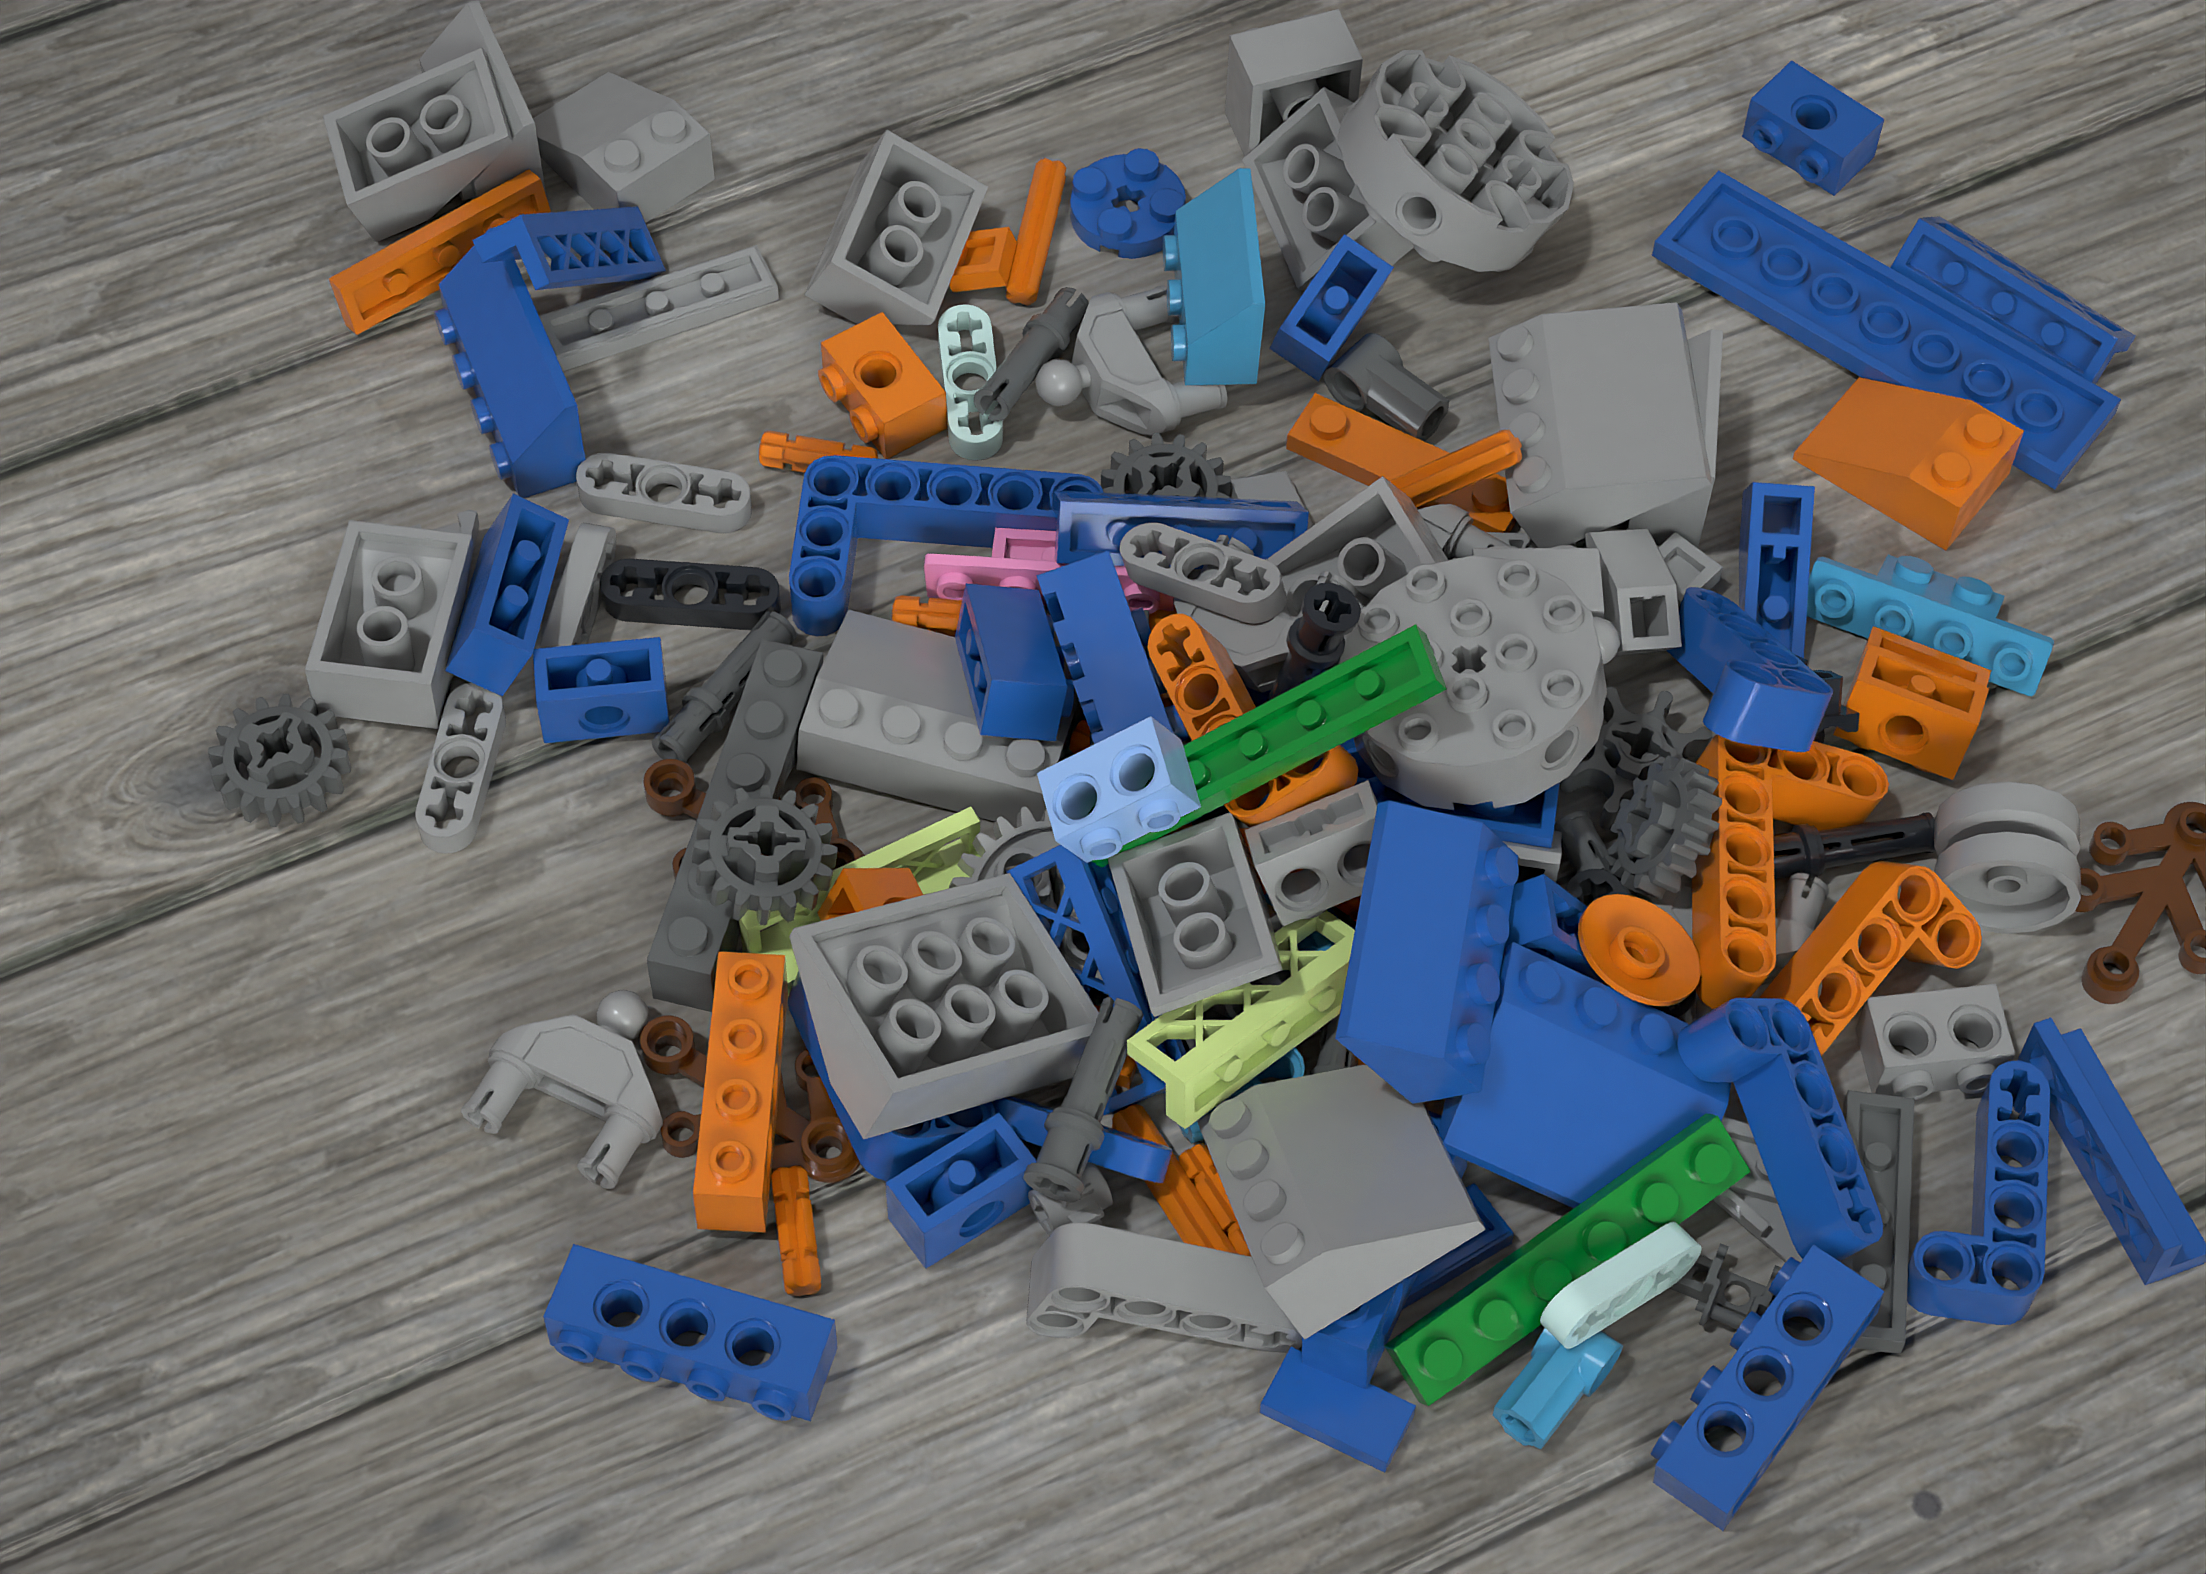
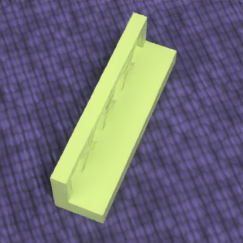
M968 807L833 870L829 890L819 891L817 905L812 911L796 903L794 921L787 922L778 910L770 912L767 925H760L757 919V911L747 910L745 915L739 920L743 953L785 955L789 996L799 971L789 936L796 927L821 921L817 912L843 868H910L923 895L948 889L954 877H969L957 866L962 854L967 853L980 857L972 844L976 835L980 832L979 818L972 807ZM775 923H778V924H776V925H774V926H772V927H770V928H768V929H766V930H763V929H765V928H767V927H769V926H771V925H773V924H775Z
M1327 910L1317 917L1300 919L1285 925L1274 933L1282 970H1290V977L1280 985H1251L1250 982L1164 1013L1127 1040V1055L1166 1083V1115L1184 1129L1188 1128L1339 1015L1355 930ZM1314 931H1318L1335 943L1326 951H1297V944ZM1215 1004H1243V1012L1232 1020H1203V1013ZM1167 1039H1196V1047L1177 1061L1172 1060L1156 1048Z

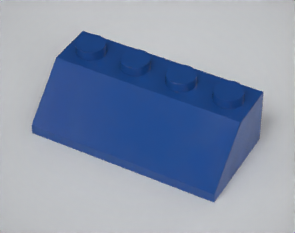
M496 227L488 229L485 233L493 230ZM474 245L439 283L443 309L434 311V316L444 345L455 343L459 352L452 355V360L462 389L473 387L477 398L470 400L478 429L481 434L492 432L496 442L489 445V450L499 479L503 480L510 477L517 495L527 498L577 482V469L581 462L586 460L578 408L516 261L482 263Z
M1385 801L1377 805L1335 1039L1412 1104L1481 1092L1485 1066L1491 1052L1490 1034L1495 1003L1500 994L1499 978L1504 946L1509 937V914L1514 884L1519 874V856L1483 822L1398 802Z

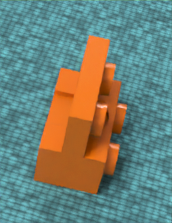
M1873 626L1843 704L1860 713L1858 731L1848 733L1836 727L1833 735L1848 740L1860 748L1874 750L1911 764L1918 770L1935 773L1953 780L1979 725L1989 691L1987 684L1991 670Z

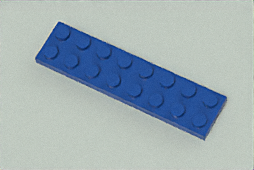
M1719 170L1655 240L1652 252L1654 258L1861 378L1972 400L2024 430L2012 465L2054 490L2113 418L2121 399Z

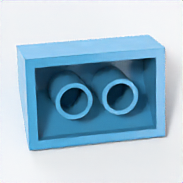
M1239 168L1176 210L1174 235L1163 236L1164 271H1174L1175 280L1167 281L1168 316L1179 317V325L1171 326L1172 361H1183L1185 385L1257 384L1265 296L1251 168Z

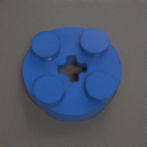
M1138 148L1130 151L1128 154L1105 157L1090 164L1088 167L1081 168L1073 176L1070 199L1071 223L1078 237L1092 249L1100 252V245L1108 249L1119 250L1118 257L1135 259L1147 257L1163 250L1164 235H1174L1175 212L1186 204L1185 189L1179 177L1169 167L1160 163L1158 156L1148 149ZM1131 200L1138 203V210L1130 212L1125 206L1115 208V206L1120 201Z

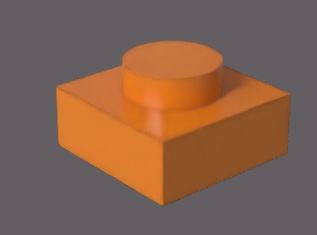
M1009 227L970 231L949 283L952 292L1007 286L1017 241Z

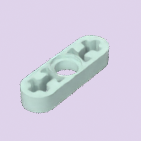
M957 305L947 309L938 321V346L943 389L946 392L949 443L952 450L962 458L984 460L996 454L1003 442V420L991 421L988 419L990 413L998 405V402L994 401L983 415L979 413L983 434L971 435L969 412H978L974 404V395L979 389L973 391L963 390L957 387L954 381L957 377L966 373L978 374L988 381L997 370L991 320L985 311L976 306ZM969 330L972 337V351L961 352L958 331Z
M1670 1222L1564 1287L1547 1305L1540 1318V1323L1566 1349L1573 1348L1677 1283L1695 1264L1700 1256L1702 1247L1676 1222Z

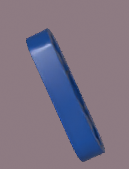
M1014 1096L993 1101L995 1114L1000 1113L1019 1139L1043 1146L1048 1134L1044 1128V1123L1047 1115L1053 1112V1108ZM1102 1125L1105 1135L1100 1149L1091 1152L1088 1162L1136 1178L1157 1183L1164 1182L1173 1149Z

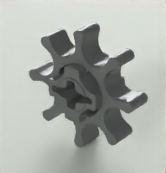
M1613 686L1606 687L1607 695L1603 706V713L1607 723L1601 726L1598 741L1587 753L1589 760L1580 762L1570 776L1560 782V789L1565 793H1571L1580 787L1591 786L1605 794L1608 800L1604 803L1599 819V826L1605 830H1610L1612 824H1614L1622 799L1631 800L1634 796L1633 781L1636 778L1644 781L1648 779V770L1651 763L1655 762L1663 766L1666 757L1670 755L1678 759L1682 757L1685 759L1688 757H1700L1711 741L1712 731L1707 727H1701L1692 733L1684 734L1669 728L1665 722L1673 701V695L1669 691H1661L1652 711L1646 714H1636L1625 709L1620 703L1617 688Z

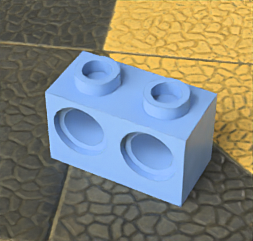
M1151 716L1037 773L1055 841L1086 863L1092 860L1109 858L1117 854L1123 845L1149 832L1169 829L1178 823L1180 817L1201 807L1182 740ZM1153 776L1151 782L1145 787L1148 780ZM1095 805L1093 811L1089 814L1090 810Z

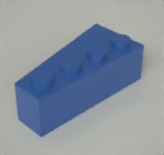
M1109 550L1037 575L1043 597L1054 622L1053 626L1073 679L1079 702L1092 733L1091 736L1094 744L1150 716L1180 738L1182 742L1189 740L1185 726L1174 704L1164 708L1160 695L1167 693V690L1151 658L1147 659L1143 648L1148 645L1149 635L1151 634L1149 624L1142 607L1130 611ZM1201 816V817H1199V818H1197V819H1195V820H1193V821H1191V822H1194V821L1203 819V816Z

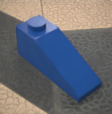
M1752 482L1743 491L1739 541V607L1789 651L1804 658L1815 486Z

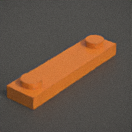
M528 169L329 278L345 325L358 335L438 291L439 283L474 246L472 240L485 234L488 229L500 226L522 214L550 213L551 209L541 178Z
M1317 393L1313 395L1287 434L1286 444L1287 450L1367 486H1370L1382 476L1389 481L1449 454L1445 450ZM1493 474L1418 508L1422 509L1439 504L1456 505L1469 512V516L1473 518L1472 525L1485 532L1510 533L1517 522L1510 513L1506 478L1498 474Z

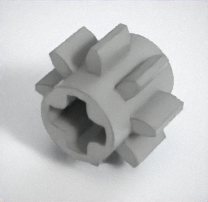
M1087 1162L1080 1180L1084 1185V1191L1080 1200L1076 1202L1057 1200L1043 1195L1034 1189L1028 1192L1031 1207L1048 1235L1059 1226L1068 1223L1082 1222L1103 1226L1101 1218L1105 1215L1102 1210L1112 1206L1113 1201L1108 1185L1095 1164Z

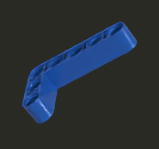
M837 455L823 456L816 459L807 467L804 474L789 572L793 622L805 634L816 637L827 636L840 629L848 612L858 538L993 548L995 528L1056 531L1057 515L1052 510L1053 490L1103 493V489L1091 477L1073 473ZM814 595H824L823 597H812Z

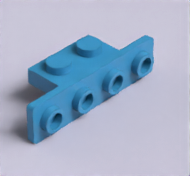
M1887 555L1877 576L1821 556L1816 559L1809 577L1807 617L1865 638L1869 637L1874 626L1989 669L1991 674L1988 682L2027 696H2033L2036 693L2054 646V640L2051 637L1997 619L2005 596L1993 592V589L1987 583L1973 577L1964 576L1956 579L1933 571V567L1928 562L1913 556H1900L1897 558Z

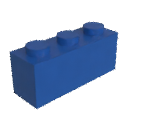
M512 494L483 538L445 668L446 672L500 696L504 695L533 654L569 519Z
M965 584L955 640L980 735L1056 741L1061 717L1068 718L1071 714L1074 700L1072 679H1065L1063 672L1064 654L1061 647L1055 645L1054 622L1051 615H1046L1039 590Z

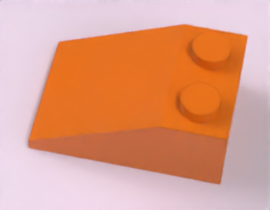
M1858 377L1794 452L1793 460L1946 551L2009 475L2024 430L1972 400Z

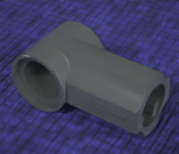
M1375 333L1364 335L1328 367L1324 373L1325 384L1329 392L1340 404L1355 411H1360L1366 407L1394 428L1424 442L1437 431L1442 419L1448 413L1450 400L1405 369L1395 347L1387 339Z

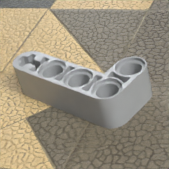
M1081 1222L1068 1223L1056 1228L1032 1257L1026 1325L1029 1330L1036 1334L1055 1338L1080 1336L1099 1317L1262 1351L1288 1352L1290 1347L1296 1349L1302 1347V1335L1264 1288L1253 1258L1250 1256Z

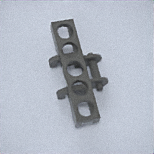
M1720 1243L1714 1260L1700 1255L1692 1268L1669 1289L1699 1300L1695 1310L1703 1313L1699 1325L1704 1326L1708 1319L1711 1318L1738 1329L1751 1311L1762 1317L1769 1307L1771 1300L1775 1299L1776 1296L1768 1290L1781 1267L1775 1265L1766 1287L1721 1269L1729 1246ZM1700 1272L1708 1273L1704 1284L1693 1280V1276ZM1731 1285L1741 1286L1749 1293L1750 1299L1744 1305H1733L1725 1298L1724 1290ZM1788 1319L1783 1323L1786 1332L1797 1340H1812L1820 1333L1815 1323L1813 1328L1792 1319Z

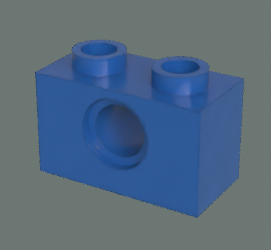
M1791 60L1750 99L1742 137L1751 142L1761 152L1771 155L1799 173L1806 181L1818 185L1835 196L1875 157L1884 118Z
M1344 234L1280 326L1269 349L1319 382L1326 369L1330 366L1383 288L1394 267Z
M660 637L534 649L536 704L544 743L661 732L670 723L667 682Z
M997 1113L885 1182L888 1219L925 1269L1030 1204L1028 1192L1033 1190V1188L1025 1182L1023 1176L1027 1165L1036 1163V1159L1002 1115Z

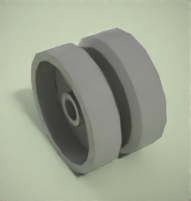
M1998 782L1979 784L1956 792L1940 804L1934 821V847L1938 855L1934 872L1975 917L1981 931L2005 934L2037 931L2059 924L2075 912L2081 899V870L2076 858L2080 850V818L2073 803L2060 793L2035 784Z

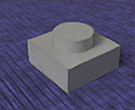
M1675 532L1658 547L1676 583L1678 609L1687 588L1699 587L1711 590L1720 581L1723 567Z

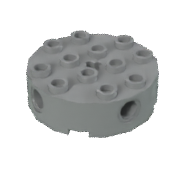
M1402 50L1379 66L1373 74L1364 94L1344 112L1337 136V145L1342 153L1347 172L1366 200L1367 212L1377 222L1392 226L1401 236L1413 243L1415 250L1423 258L1431 262L1443 260L1477 272H1502L1510 270L1532 253L1535 243L1569 209L1574 182L1569 165L1558 162V159L1549 147L1555 137L1544 120L1509 86L1470 62L1449 55L1444 63L1426 58L1423 50Z
M1472 555L1433 564L1418 565L1411 569L1406 576L1381 589L1370 603L1361 610L1360 619L1356 627L1347 635L1344 652L1339 664L1415 624L1427 634L1447 690L1354 737L1356 751L1380 782L1423 806L1454 810V803L1475 805L1492 801L1494 808L1524 803L1568 778L1598 741L1604 718L1603 706L1607 695L1602 653L1593 615L1565 581L1533 566L1528 561Z

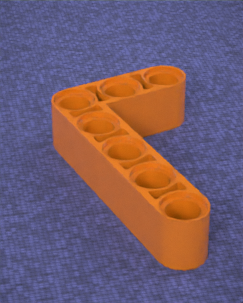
M1716 734L1695 762L1709 769L1708 775L1718 780L1719 784L1713 795L1722 798V805L1712 813L1711 820L1720 824L1709 846L1711 850L1708 856L1698 855L1695 860L1697 873L1692 878V941L1698 951L1701 964V976L1695 991L1699 998L1710 1008L1716 1009L1734 998H1751L1775 968L1776 925L1773 819L1794 825L1807 823L1815 826L1818 831L1864 823L1886 795L1889 787L1886 773L1873 759L1859 753L1816 741L1812 742L1807 752H1793L1738 743Z

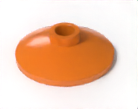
M1611 894L1594 900L1583 912L1578 924L1580 947L1592 969L1614 990L1634 1001L1653 1006H1670L1680 1003L1694 991L1701 976L1698 951L1685 929L1663 909L1638 897Z

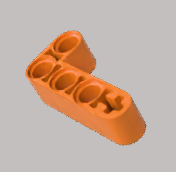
M1172 614L1163 618L1154 626L1148 639L1147 648L1149 656L1192 741L1256 708L1226 648L1192 617L1185 614ZM1338 745L1224 804V806L1232 815L1251 828L1354 786L1357 782L1358 766L1355 758L1344 747ZM1323 758L1320 766L1312 771L1314 765ZM1269 794L1266 801L1258 808L1260 801Z
M1885 861L1875 862L1861 872L1759 998L1784 999L1798 1007L1811 1028L1822 1056L1902 956L1909 961L1955 969L1965 967L1976 958L1980 950L1982 941L1981 929L1975 917L1940 877L1928 867ZM1901 887L1900 898L1898 899V890ZM1860 934H1861V936H1862L1861 945H1860V947L1858 948V940H1859V936H1860ZM1822 981V992L1818 998V989Z

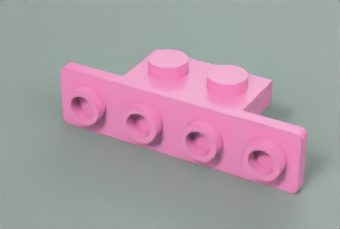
M995 528L992 557L926 554L924 573L927 596L929 598L962 600L965 584L968 583L1039 590L1043 605L1047 606L1037 575L1068 564L1056 563L1054 559L1056 531ZM1115 566L1130 611L1140 607L1143 610L1149 611V614L1157 610L1173 611L1174 597L1133 582L1129 578L1125 566Z

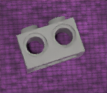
M1368 780L1245 830L1254 866L1282 926L1300 919L1317 917L1328 908L1362 894L1378 805ZM1366 843L1365 845H1363V846H1361V847L1352 848V847H1354V846H1356V845ZM1296 869H1303L1296 873H1290Z
M1996 984L1869 997L1863 1006L1855 1028L1871 1093L1907 1097L1917 1100L1932 1092L1960 1089L1961 1092L1967 1094L1981 1093L1985 1091L1994 1070L1999 1065L2012 1061L2015 1055ZM1957 1039H1968L1974 1042L1979 1048L1974 1049L1966 1047L1963 1044H1961ZM1892 1046H1904L1910 1049L1915 1055H1903L1897 1052Z

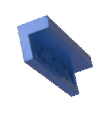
M638 206L522 214L472 240L482 263L522 259L535 290L649 279L666 271ZM629 239L634 248V251L629 247ZM604 250L610 253V258L603 252ZM579 254L581 256V261H579L574 255ZM545 257H549L551 259V268L549 267Z
M1940 216L1918 219L1890 267L2095 385L2113 355L2127 351L2136 335Z
M1053 490L1052 510L1057 515L1054 559L1056 563L1071 564L1109 550L1114 566H1125L1120 553V543L1125 534L1141 524L1161 523L1216 542L1219 535H1227L1230 540L1233 537L1248 546L1253 551L1254 556L1266 560L1308 530L1309 511L1297 501ZM1204 565L1198 566L1194 569H1202Z
M1060 844L1007 871V874L1010 873L1058 949L1061 946L1067 926L1084 933L1090 950L1083 970L1080 971L1071 966L1069 967L1088 996L1092 987L1108 994L1114 1002L1116 998H1120L1136 1005L1144 1014L1136 1033L1161 1016L1154 1017L1150 1010L1109 864L1101 868L1092 861L1086 863ZM1056 865L1065 885L1058 910L1041 904L1031 879ZM1073 908L1076 912L1078 919L1071 916ZM1047 918L1054 920L1052 927H1050ZM1097 970H1099L1102 980L1095 977ZM1167 1039L1156 1047L1174 1061H1177L1186 1054L1181 1039ZM1135 1061L1144 1083L1120 1094H1117L1114 1087L1104 1110V1116L1113 1115L1132 1104H1137L1156 1094L1166 1093V1083Z
M2051 1017L2034 1023L2018 1060L2033 1064L2048 1079L2050 1087L2049 1118L2144 1285L2204 1264L2206 1262V1242L2082 1029L2079 1028L2061 1035Z

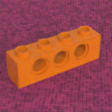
M718 952L693 1187L697 1229L766 1233L788 1001L785 955Z

